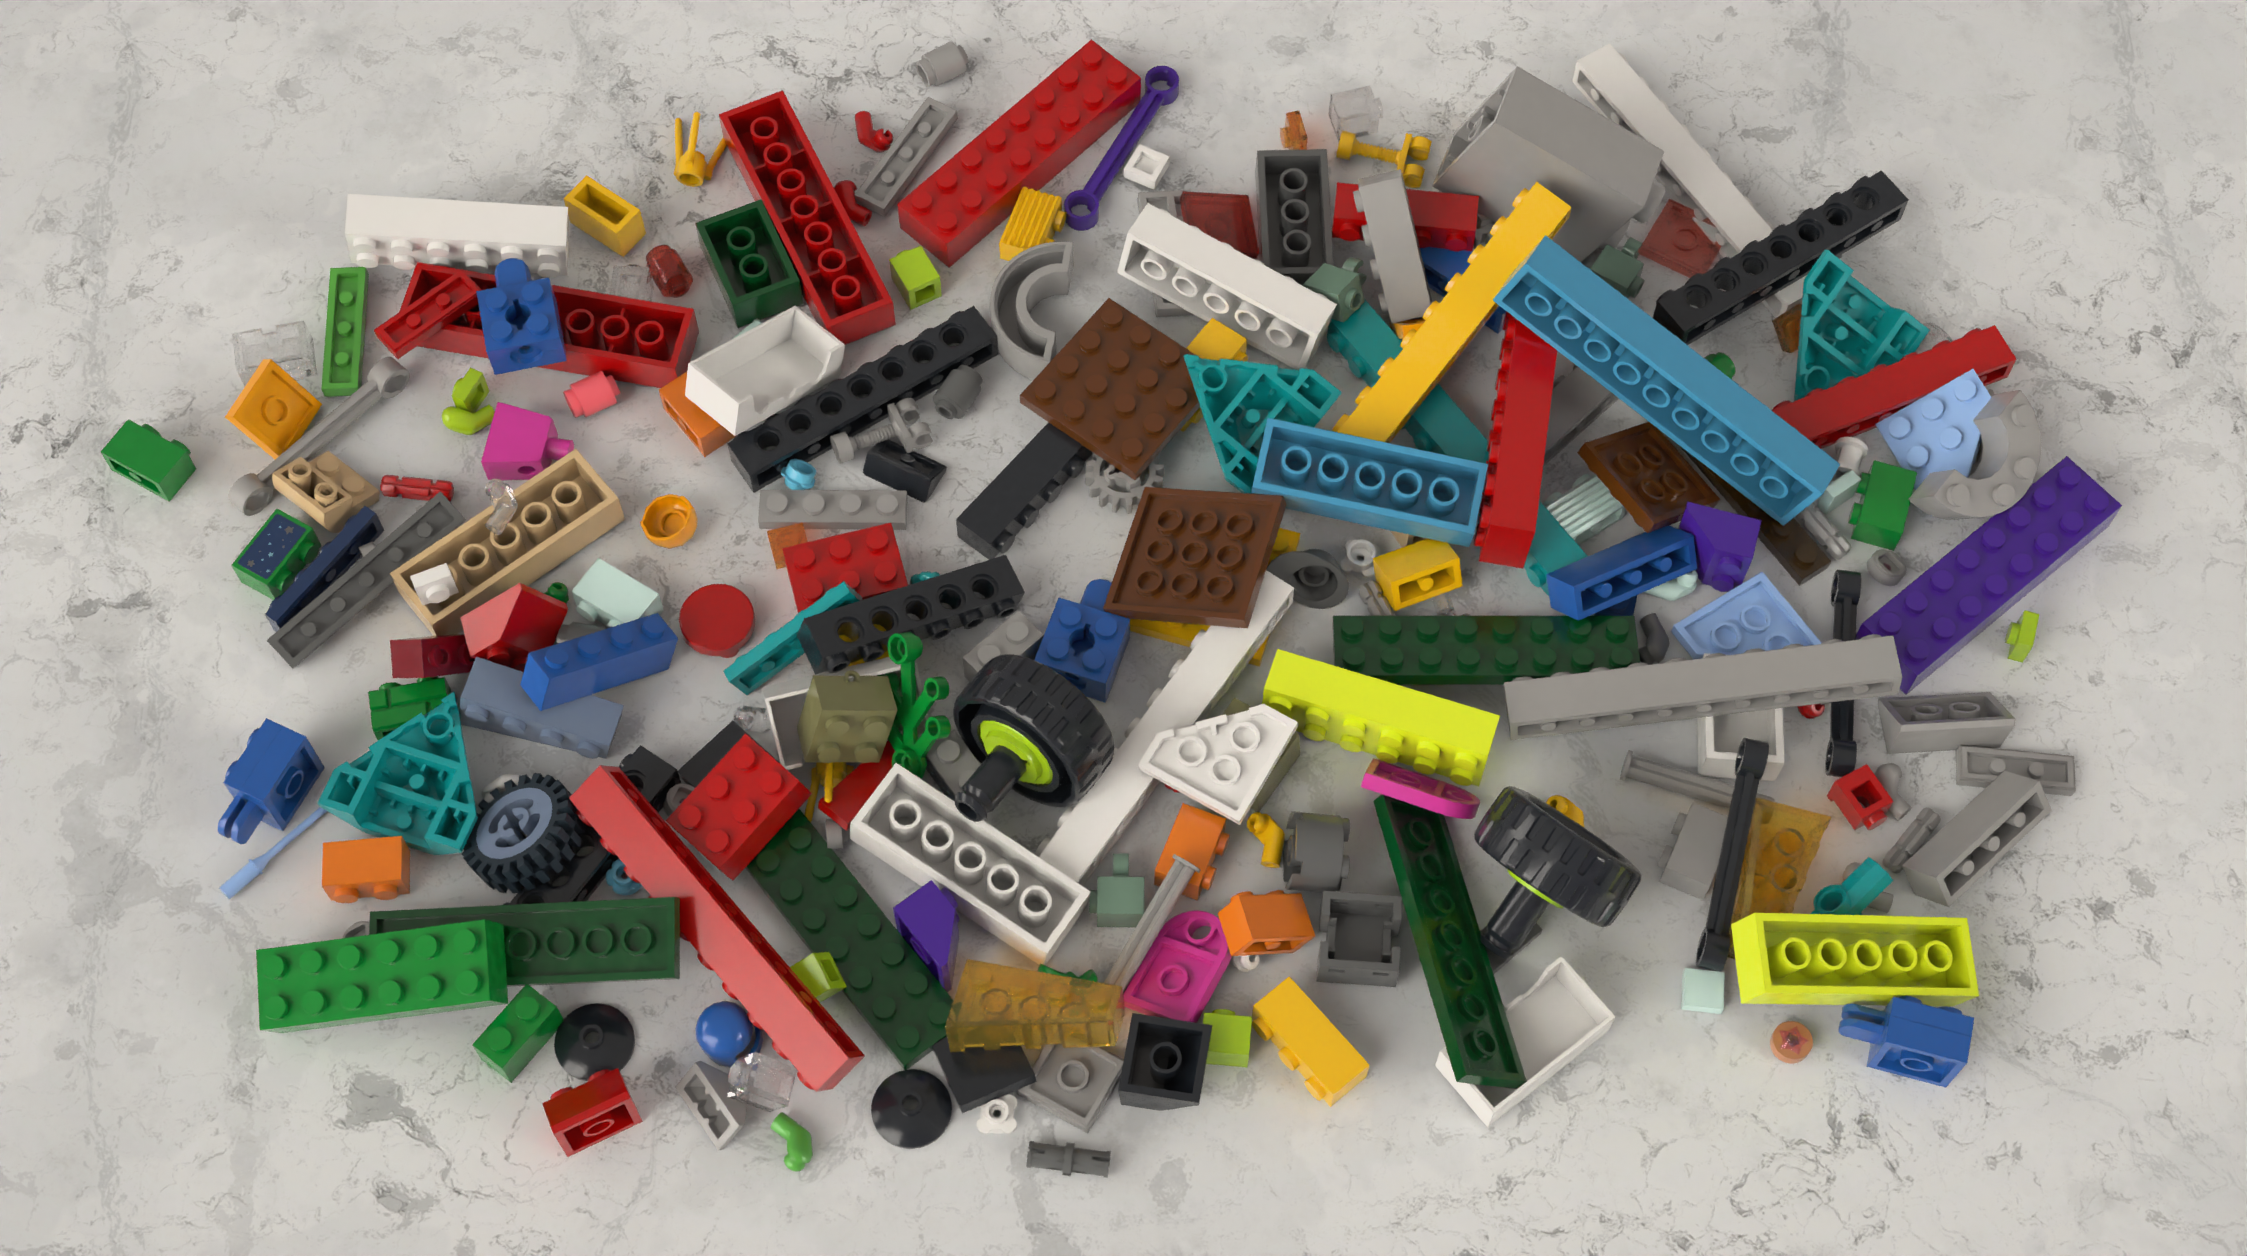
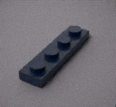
M364 506L357 514L352 515L346 521L344 529L332 541L327 542L322 547L319 556L308 568L302 569L297 574L294 583L284 594L272 601L265 616L275 632L350 569L361 557L358 547L374 542L383 533V526L374 511Z

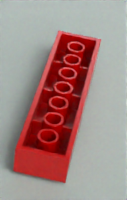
M1091 39L897 204L900 228L950 268L1011 215L1022 187L1026 186L1028 189L1032 188L1035 191L1040 190L1133 110L1141 100V77Z
M784 91L776 92L719 114L725 143L754 200H762L800 280L802 295L815 321L845 345L896 325L893 301Z
M417 262L400 311L461 269ZM464 270L482 290L497 287L495 275ZM552 285L557 301L567 361L538 367L587 376L602 371L605 377L611 374L616 381L657 388L664 387L687 372L688 363H690L699 334L693 308ZM479 304L419 344L418 347L488 358Z
M1506 311L1503 321L1505 336L1504 339L1502 338L1499 351L1501 366L1500 369L1498 368L1495 382L1497 396L1494 399L1491 412L1493 426L1489 432L1486 450L1489 452L1488 461H1486L1488 468L1478 513L1481 514L1480 524L1476 528L1474 546L1480 547V562L1523 569L1536 530L1557 350Z

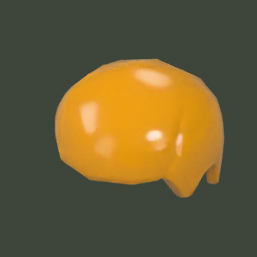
M668 494L655 498L646 507L640 525L645 536L653 544L672 549L683 546L693 537L697 528V515L694 507L686 497Z

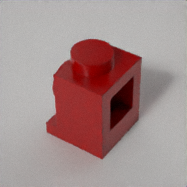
M1867 764L1836 780L1827 794L1830 802L1834 801L1854 830L1864 825L1867 830H1872L1884 823L1888 818L1886 813L1894 802Z

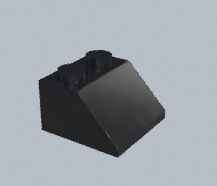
M1132 1013L1118 1089L1121 1105L1158 1111L1198 1106L1200 1104L1212 1025Z

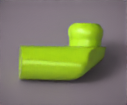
M490 404L474 413L450 406L443 410L441 417L446 428L465 435H473L492 424L495 411Z

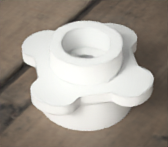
M1362 539L1346 542L1345 559L1341 560V569L1346 573L1352 571L1362 573L1364 577L1374 576L1373 558L1380 556V548ZM1361 556L1364 558V560L1359 561L1357 557Z
M1007 1094L979 1106L981 1114L980 1119L977 1121L978 1130L984 1134L989 1132L1010 1134L1014 1132L1017 1127V1122L1014 1119L1017 1099L1013 1095ZM997 1110L1001 1112L999 1117L993 1115Z

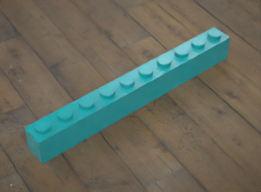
M1366 300L1344 323L1331 319L1327 331L1329 346L1334 352H1340L1348 361L1351 372L1357 378H1362L1371 388L1380 379L1377 373L1389 357L1395 360L1403 350L1400 347L1402 341ZM1437 384L1402 429L1405 428L1413 437L1414 444L1419 450L1486 463L1489 457V452L1486 451L1488 440L1442 387ZM1539 500L1536 530L1524 568L1531 583L1538 588L1541 587L1549 596L1546 574L1588 556Z

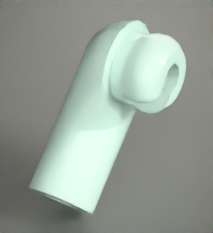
M1693 570L1644 593L1668 601H1675L1694 591L1697 586L1696 580L1698 575Z

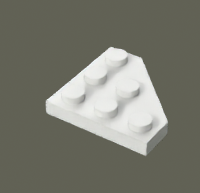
M1265 704L1250 707L1249 710L1228 716L1224 714L1198 721L1192 726L1157 732L1138 764L1139 770L1241 825L1295 733L1298 722Z

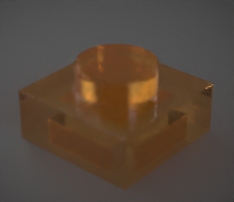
M1300 111L1286 113L1285 127L1280 128L1283 148L1307 150L1308 137Z
M1800 303L1772 320L1783 352L1793 353L1798 350L1802 304Z
M803 522L767 531L776 569L786 567L782 548L808 542Z

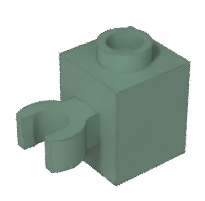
M1630 237L1621 251L1607 244L1590 269L1627 299L1629 296L1635 298L1645 281L1640 277L1644 263L1637 260L1640 254L1638 251L1643 243Z
M1350 257L1345 261L1342 268L1324 263L1303 284L1304 287L1326 296L1328 300L1337 304L1331 319L1344 323L1365 302L1361 285L1364 284L1367 276L1357 272L1364 264L1363 260Z
M1113 853V877L1097 876V890H1089L1091 891L1089 914H1097V927L1136 928L1144 914V877H1129V854Z

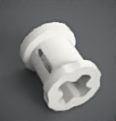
M1854 437L1839 438L1835 444L1837 452L1835 460L1840 463V466L1832 480L1835 481L1852 470L1860 477L1858 469L1861 459L1867 455L1868 446L1863 441Z

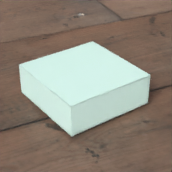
M1853 470L1848 471L1828 485L1823 495L1820 496L1817 507L1825 515L1853 497L1861 478Z
M1685 968L1682 977L1681 1010L1721 1014L1724 1010L1725 972Z

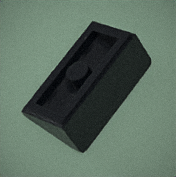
M888 439L877 443L867 452L863 474L897 491H907L908 496L921 502H926L945 474L947 467L915 451L906 453L902 445Z

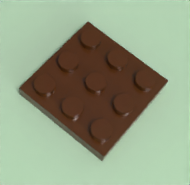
M1650 422L1585 442L1577 452L1585 461L1589 470L1598 476L1610 490L1611 495L1624 506L1633 517L1635 523L1642 527L1646 533L1681 521L1687 502L1714 508L1721 500L1662 432Z

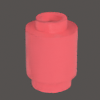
M602 371L571 384V389L563 392L575 418L582 415L586 418L617 404L615 396L620 394L613 376L610 374L605 377Z

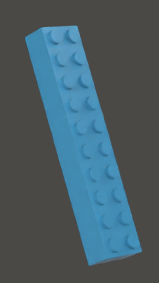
M1546 235L1511 273L1493 299L1500 307L1783 526L1823 495L1840 466V463L1829 456L1824 450L1816 446L1798 432L1796 428L1789 425L1766 405L1739 386L1738 383L1731 380L1707 359L1695 352Z

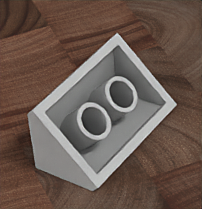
M1990 692L1878 698V710L1887 754L1956 750L1958 745L2000 748L2015 726V718Z

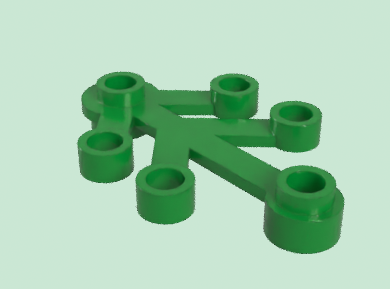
M911 632L896 633L889 638L888 654L895 664H901L902 697L898 692L899 678L894 671L877 675L888 676L897 707V713L888 736V740L895 750L892 757V767L897 763L922 779L927 767V753L937 739L949 736L951 725L945 715L929 717L926 720L925 731L919 739L917 728L934 702L948 697L949 683L942 676L928 678L924 683V690L916 700L915 660L922 655L923 644L921 639ZM901 725L903 727V735L899 731Z

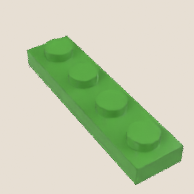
M365 267L330 268L321 387L325 397L351 396L362 387L369 273Z

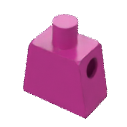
M497 402L481 463L488 480H530L548 468L552 460H559L573 451L574 442L573 440L558 438V433L551 417Z

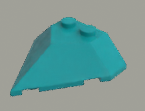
M1829 250L1823 251L1804 279L1794 401L1804 398L1815 389L1822 388L1825 390L1836 386L1838 382L1846 377L1854 376L1857 378L1865 375L1878 365L1886 364L1888 366L1899 362L1904 356L1915 352L1930 331L1908 312L1889 306L1852 277L1851 274L1854 270Z
M1188 354L1183 356L1224 478L1241 493L1251 494L1267 418L1315 427L1342 394L1340 390L1312 369L1300 368L1299 370L1278 368V365L1221 358L1220 360L1202 359L1199 356Z
M455 692L441 699L443 703L427 714H418L369 746L370 751L350 764L346 761L335 768L317 804L364 833L379 838L402 836L408 847L434 856L462 853L478 816Z

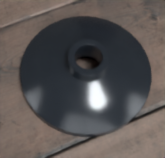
M599 1003L581 1006L568 1014L558 1027L554 1040L556 1058L561 1067L569 1075L583 1081H588L591 1075L601 1070L609 1069L612 1071L618 1068L621 1071L630 1060L635 1046L634 1030L628 1018L617 1008ZM589 1033H599V1038L596 1042L587 1043L585 1041Z
M909 1069L892 1074L880 1084L872 1100L871 1115L876 1130L887 1142L900 1148L915 1149L933 1143L945 1132L952 1115V1102L946 1086L940 1079L923 1070ZM908 1099H915L918 1101V1106L914 1110H907L903 1107L904 1102Z

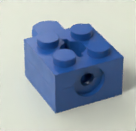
M509 258L500 262L495 269L497 287L476 291L486 352L494 374L498 375L567 361L557 301L549 277L532 280L528 266L523 260L517 258Z
M1097 579L1092 580L1086 586L1080 604L1058 598L1035 661L1046 665L1062 675L1086 697L1106 703L1130 640V619L1104 611L1103 607L1112 582Z
M267 718L260 728L252 732L247 742V748L239 760L234 761L226 772L223 783L234 799L218 822L217 830L220 835L231 838L241 845L245 844L261 821L284 831L325 768L306 736Z
M1901 996L1898 998L1893 997L1883 1011L1858 1004L1844 1005L1841 1013L1843 1020L1840 1021L1838 1032L1842 1036L1871 1043L1867 1067L1946 1088L1968 1062L1974 1017L1962 1015V1011L1953 1007L1943 1006L1935 1008L1922 1004V1001L1915 997Z

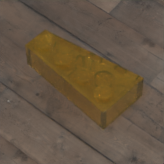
M1756 798L1729 928L1730 947L1727 958L1735 959L1731 924L1753 913L1793 912L1794 903L1807 878L1806 874L1817 854L1820 840L1829 825L1831 816Z
M967 959L945 1025L950 1052L965 1051V1047L983 1046L984 1050H999L1001 1046L1025 1045L1026 1049H1041V1045L1062 1044L1063 1048L1116 1046L1125 1015L1123 988L1117 985Z

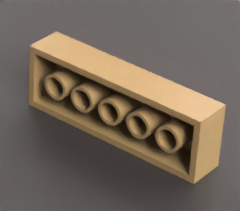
M574 449L392 571L390 575L399 594L433 636L458 634L463 631L460 617L518 583L529 586L625 520L619 498L579 451ZM447 563L459 593L449 596L448 599L440 603L422 605L410 576Z

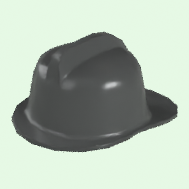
M1308 549L1281 554L1273 559L1266 569L1294 587L1293 599L1310 608L1326 609L1334 607L1341 603L1348 594L1349 582L1346 575L1339 569L1336 559L1330 553L1321 549Z

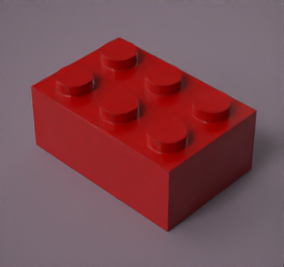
M891 522L782 548L798 613L810 607L822 598L828 590L837 587L843 581L855 590L863 600L908 586Z
M745 733L666 819V822L722 873L734 881L812 793Z

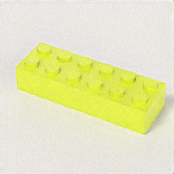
M1280 649L1276 651L1264 686L1262 704L1297 721L1298 727L1296 731L1303 733L1308 739L1314 741L1327 740L1339 744L1343 749L1350 752L1363 751L1376 755L1379 760L1387 763L1399 762L1413 766L1416 771L1422 774L1432 775L1436 773L1449 777L1451 781L1462 786L1472 784L1479 787L1500 715Z
M1753 913L1731 924L1741 1004H1858L1887 1006L1893 997L1911 996L1921 1000L1924 1005L1953 1007L1979 996L1967 918Z

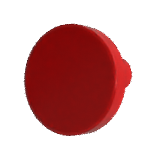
M711 584L694 591L685 600L679 613V625L684 641L695 651L708 656L732 658L737 655L739 649L752 636L755 628V614L752 603L741 590L726 584Z

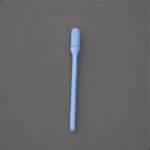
M319 807L264 855L253 860L249 859V863L219 887L221 892L228 899H231L256 876L262 875L263 869L271 858L327 811Z

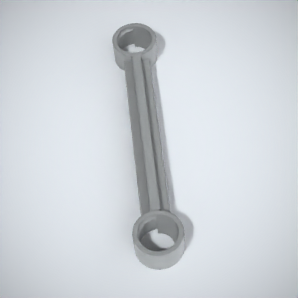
M385 357L379 360L370 370L367 382L265 469L257 475L249 473L239 478L229 491L228 498L230 502L247 516L261 512L270 502L273 494L272 490L275 489L272 482L273 472L299 457L308 461L382 397L389 399L397 396L409 382V371L393 357Z

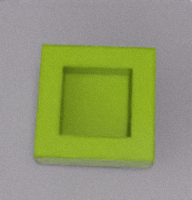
M470 367L465 376L457 380L451 395L456 407L472 413L477 411L490 392L483 373Z
M2024 610L2017 623H2010L2005 637V643L2010 644L2008 659L2023 663L2034 644L2039 614Z

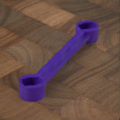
M1156 66L1147 72L1145 76V94L1083 190L1074 191L1066 197L1064 201L1065 222L1072 229L1085 231L1097 224L1099 219V202L1159 108L1169 105L1177 99L1179 94V76L1174 69L1168 66ZM1157 81H1166V85L1170 89L1156 90L1152 87V84ZM1077 205H1086L1091 213L1086 216H1077L1072 213L1071 209Z

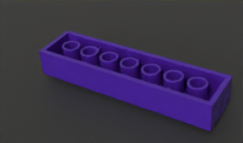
M2066 456L2034 482L2017 503L1991 517L1865 620L1856 634V640L1872 634L1882 637L1894 636L1902 673L1900 690L1907 695L2108 528L2122 505Z

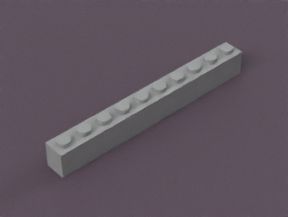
M1872 634L1864 636L1859 640L1842 641L1831 639L1821 644L1810 646L1790 644L1777 650L1750 649L1743 654L1727 656L1722 653H1715L1702 659L1686 660L1684 658H1674L1666 663L1652 665L1634 663L1627 668L1611 670L1606 667H1599L1586 673L1571 674L1569 672H1558L1550 677L1536 679L1518 677L1511 682H1504V694L1510 739L1517 740L1899 694L1902 673L1894 636L1882 637Z

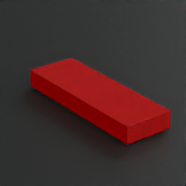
M461 269L374 329V332L388 350L399 359L477 305L476 291H481L482 289Z
M889 740L886 742L880 762L861 763L833 788L831 802H825L824 796L819 800L818 809L846 831L850 829L851 821L892 768V757L895 750Z

